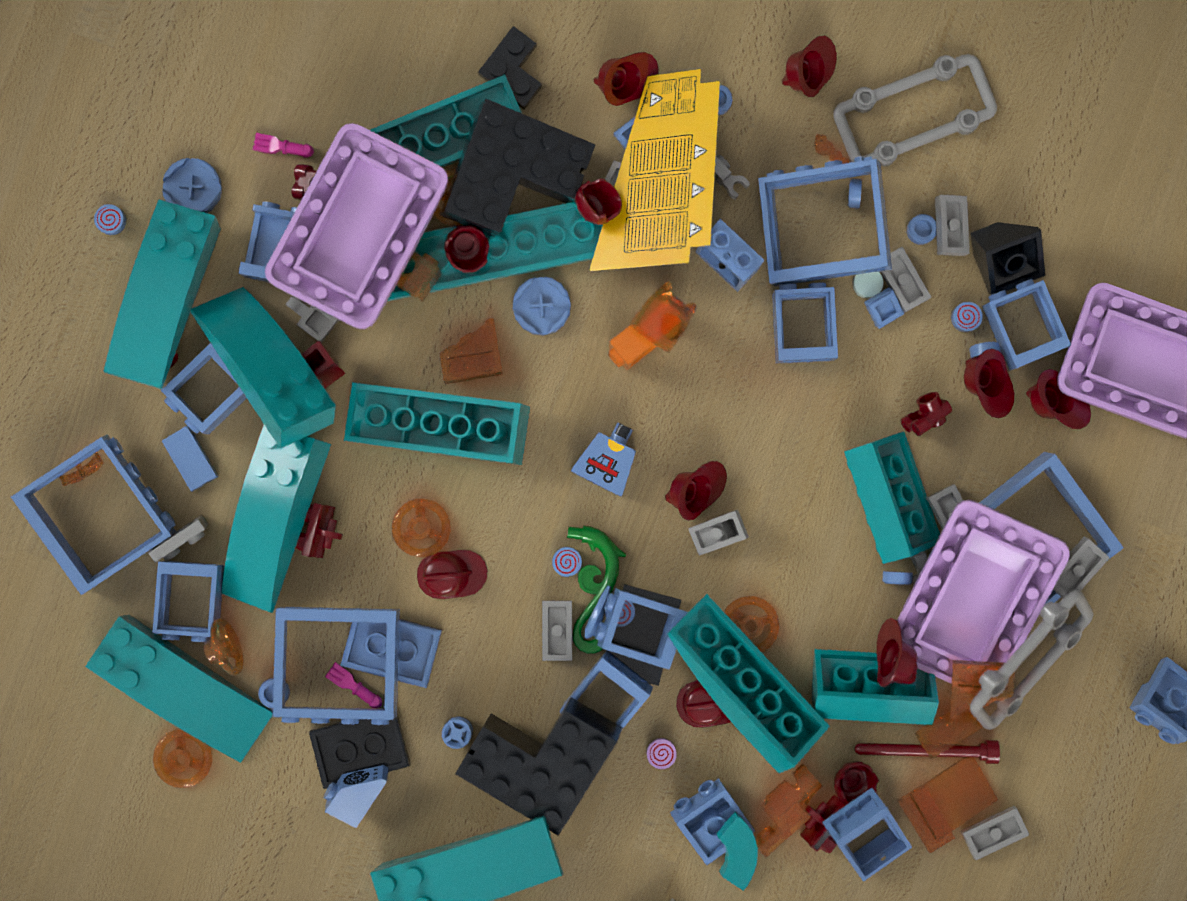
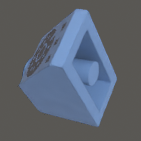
M380 765L342 774L337 783L332 782L324 794V799H326L325 812L357 828L387 783L388 767Z

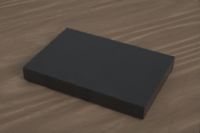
M624 584V591L680 608L681 599ZM633 603L635 608L633 620L626 626L616 627L612 643L655 656L668 614ZM608 651L646 682L659 686L663 671L662 667Z
M398 714L394 720H389L387 725L371 724V719H359V724H342L340 722L309 731L323 789H327L332 782L336 784L342 774L380 765L388 767V772L411 765Z

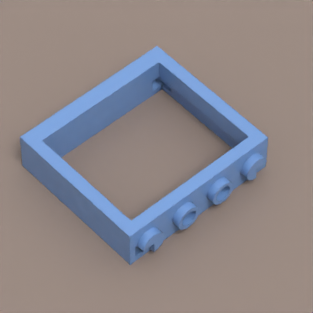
M860 156L854 158L852 163L843 164L840 160L824 163L825 167L813 169L812 165L796 167V172L784 174L783 170H775L773 173H767V177L758 178L770 284L779 286L892 270L881 163L877 159H872V156L864 158ZM871 174L880 255L782 269L774 190Z
M108 434L97 439L11 496L14 503L81 595L176 532L174 529L176 524L167 511L162 512L156 503L158 498L149 486L145 488L139 479L141 474L138 468L132 462L128 463L121 454L124 452L121 444L116 438H110ZM103 449L158 526L160 532L92 576L34 496V493Z
M1043 452L979 502L991 509H995L1044 471L1096 541V546L1110 558L1124 548L1056 454ZM1052 590L1046 603H1054L1061 596Z
M276 608L273 717H282L281 722L297 723L299 718H311V723L317 724L329 723V719H341L342 724H359V719H371V724L387 725L389 720H394L397 717L400 609ZM287 621L387 623L385 709L285 707Z

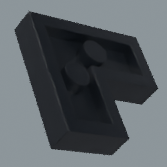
M513 26L478 71V75L487 82L506 75L518 105L524 110L542 88V84L521 68L537 47L536 43Z

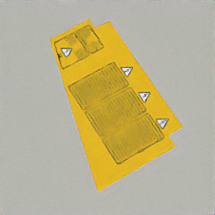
M701 69L647 77L614 186L620 194L623 204L618 216L603 224L590 271L689 263L691 247L709 246L711 244L720 81L700 83Z

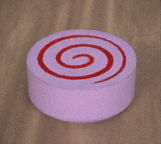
M665 738L653 740L647 747L649 763L657 769L670 767L676 760L674 744Z

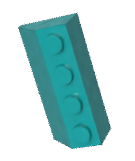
M899 432L844 451L847 466L852 473L857 495L861 499L866 514V521L871 528L876 543V550L881 557L882 563L885 564L912 557L934 547L940 532L932 509L926 499L927 495L905 432Z
M814 649L812 707L823 719L933 725L939 704L935 674L927 673L917 668L916 681L913 684L890 682L888 686L882 687L879 686L877 681V653Z

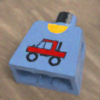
M617 422L610 437L599 432L572 467L571 472L621 497L636 453L634 449L626 446L633 430Z

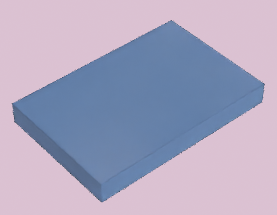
M400 619L398 681L424 688L428 687L442 633L441 629ZM352 622L340 666L385 677L387 623Z

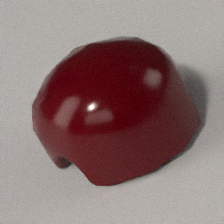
M603 178L593 182L587 181L578 188L575 196L576 206L580 215L587 222L597 225L608 223L618 216L623 205L618 191Z
M459 225L447 235L444 252L448 261L455 269L464 273L476 272L488 261L489 242L481 229L472 225Z
M860 761L848 762L843 764L834 777V791L839 800L848 805L870 788L877 794L879 779L869 765Z

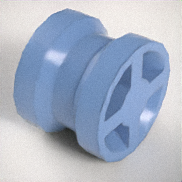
M460 716L448 720L442 729L443 741L452 749L465 747L473 735L472 724L468 719Z

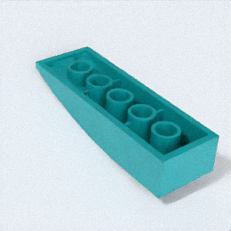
M503 75L372 128L370 131L444 168L460 160L479 105L485 99H489L517 112H522L506 75Z
M158 199L125 290L111 338L104 373L158 389L163 388L190 315V309L193 307L221 231L215 215Z
M244 287L190 309L198 325L280 449L334 423L335 403L289 337Z
M352 382L344 441L522 465L530 407L514 402Z
M263 425L234 516L225 560L221 594L273 613L331 444L306 436L280 449L266 426Z
M708 594L704 595L667 633L683 660L717 706L778 773L794 768L830 727Z
M131 615L119 616L85 667L163 719L241 763L272 718L273 711L168 640L161 639L162 636L152 633V629Z
M545 816L384 862L370 872L379 901H492L558 878L563 875V871Z

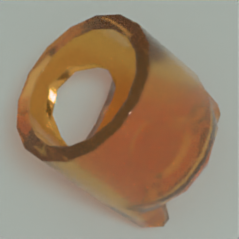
M668 281L662 284L646 300L630 325L648 341L670 353L688 328L690 320L695 313L696 304L693 302L685 304L680 298L672 293V284Z

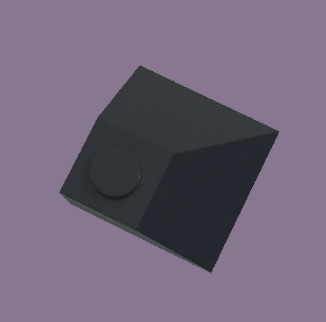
M997 222L970 233L973 256L990 296L1003 290L1013 289L1016 285L1027 280H1036L1046 276L1042 233L1039 227Z

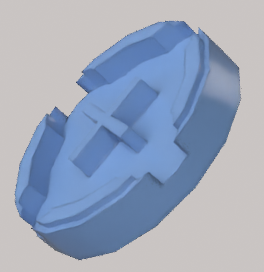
M194 158L181 159L172 164L164 174L162 192L167 202L208 213L214 209L220 200L222 193L221 178L216 170L204 160Z
M550 277L528 279L519 286L514 295L513 312L515 319L524 330L531 334L545 336L555 333L565 325L570 316L571 302L568 292L560 282Z

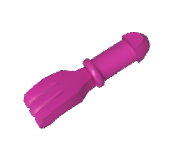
M261 133L255 134L252 148L254 151L267 154H275L282 151L283 154H294L303 156V158H309L314 154V149L309 144H298L288 140L282 142L275 136Z
M335 662L329 672L325 675L327 679L342 689L352 690V695L358 696L369 704L370 707H381L382 699L378 694L376 695L361 682L357 684L354 676Z

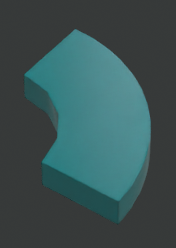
M734 812L716 833L726 850L725 861L719 872L723 878L744 891L755 872L758 850L752 830L746 821L737 812Z

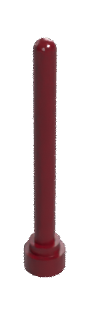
M985 740L984 743H979L978 746L858 743L854 747V751L858 755L979 758V761H985V764H999L1000 745L998 740Z

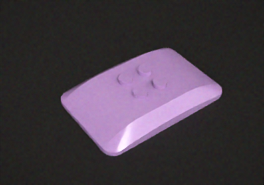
M354 123L346 124L338 131L266 266L265 275L268 282L355 328L367 329L371 327L395 288L448 184V176L445 170L439 165Z
M1099 283L1094 285L1087 293L1070 341L1071 346L1068 347L1057 380L1059 389L1062 393L1077 400L1187 439V312L1111 284Z
M964 500L958 503L934 545L897 619L901 628L902 640L917 651V668L927 673L935 674V677L977 695L982 689L979 680L983 673L989 669L998 671L1026 640L1068 562L1070 555L1067 545L1054 536L976 501Z

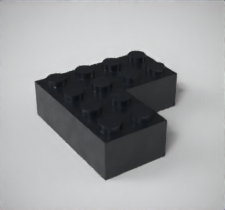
M485 99L479 105L439 215L463 225H472L481 229L483 233L495 237L502 231L518 184L563 203L573 202L585 176L581 173L587 170L595 144L489 99Z
M570 697L543 743H540L491 713L455 774L531 820L545 816L549 831L559 836L618 742L623 727Z

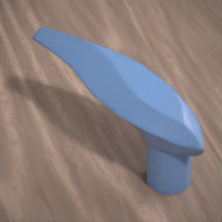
M608 585L587 622L585 628V638L587 639L592 636L595 637L598 625L603 621L606 600L611 590V587Z

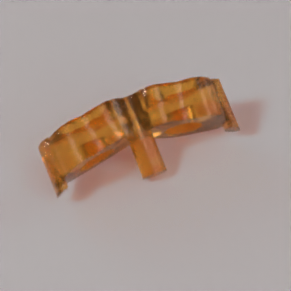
M817 134L815 136L814 148L816 153L829 155V161L840 160L843 164L849 163V159L843 157L840 151L835 150L833 143L829 142L824 134Z
M96 452L95 457L85 466H82L80 463L75 466L77 471L60 476L59 479L63 486L77 483L98 471L104 463Z

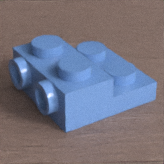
M1168 657L1160 660L1149 682L1141 685L1129 708L1136 713L1135 719L1146 726H1154L1160 731L1159 737L1170 744H1179L1187 741V671Z
M719 778L714 782L712 780L703 782L699 786L697 794L690 799L687 797L679 799L674 805V810L670 812L676 825L706 865L726 852L724 844L719 840L716 833L734 812H737L746 821L753 833L755 832V829Z

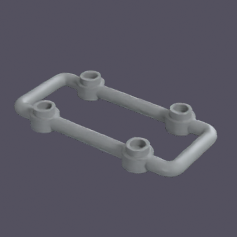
M965 54L957 58L944 55L939 57L931 68L875 90L861 87L856 90L851 99L838 104L834 109L833 117L851 162H854V158L860 157L861 154L845 113L853 110L866 113L873 108L876 101L935 78L939 81H948L955 75L958 69L969 66L985 109L978 112L970 109L962 110L952 122L896 144L890 141H883L876 146L873 153L862 157L872 156V159H877L881 166H889L896 160L899 154L956 132L962 135L971 134L979 126V123L994 117L997 111V102L979 59L971 54Z
M1080 590L1070 591L1059 603H1046L1040 611L1043 621L998 671L989 669L983 673L979 680L982 689L973 698L970 704V711L984 728L988 730L994 729L1006 716L1013 715L1020 708L1023 701L1022 698L1064 651L1072 649L1079 642L1082 631L1093 618V610ZM1075 604L1081 615L1073 624L1067 625L1064 622L1068 617L1069 610ZM1052 629L1055 630L1054 637L1056 638V643L1013 691L1005 689L1008 678ZM991 697H996L997 709L989 716L983 709V706Z

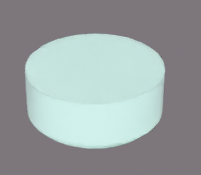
M879 272L858 274L853 279V289L862 298H872L880 293L883 288V277Z

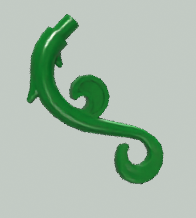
M583 525V528L568 526L567 538L582 540L581 543H587L593 552L598 548L605 560V576L601 583L594 581V576L601 575L602 573L595 565H586L578 573L580 588L586 593L595 594V596L578 617L572 632V640L580 651L587 654H595L603 650L597 645L598 640L587 641L583 639L581 630L590 618L607 585L611 587L610 593L615 587L619 575V557H626V553L620 550L606 533L597 528Z

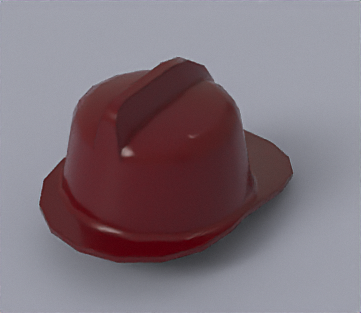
M817 36L805 49L793 53L786 62V74L781 80L782 84L790 86L794 91L803 92L807 97H815L830 80L836 68L837 52L832 40L827 36Z
M638 52L622 58L607 60L603 63L598 76L593 81L599 86L609 104L619 106L641 98L647 77L659 75V67L653 55L646 52Z
M991 348L985 350L979 357L966 360L964 384L971 394L979 397L985 412L991 417L999 419L1006 417L1011 411L1015 393L1003 355L999 350Z
M1048 369L1043 371L1039 375L1038 382L1026 392L1036 414L1046 419H1057L1071 429L1079 430L1085 428L1091 419L1090 405L1061 392L1057 383L1059 373L1056 370Z
M709 461L695 472L679 473L672 481L670 491L665 495V500L679 509L683 519L687 521L696 519L721 496L727 481L724 465L718 461Z
M471 550L436 552L428 555L421 561L417 569V581L422 591L432 598L466 597L477 593L483 588L487 580L488 570L485 561L480 555Z
M889 618L883 623L877 639V681L879 686L882 687L888 686L890 682L913 684L916 681L917 651L902 640L900 624L894 618Z
M698 680L686 684L680 690L677 696L676 708L679 716L686 724L704 728L731 722Z

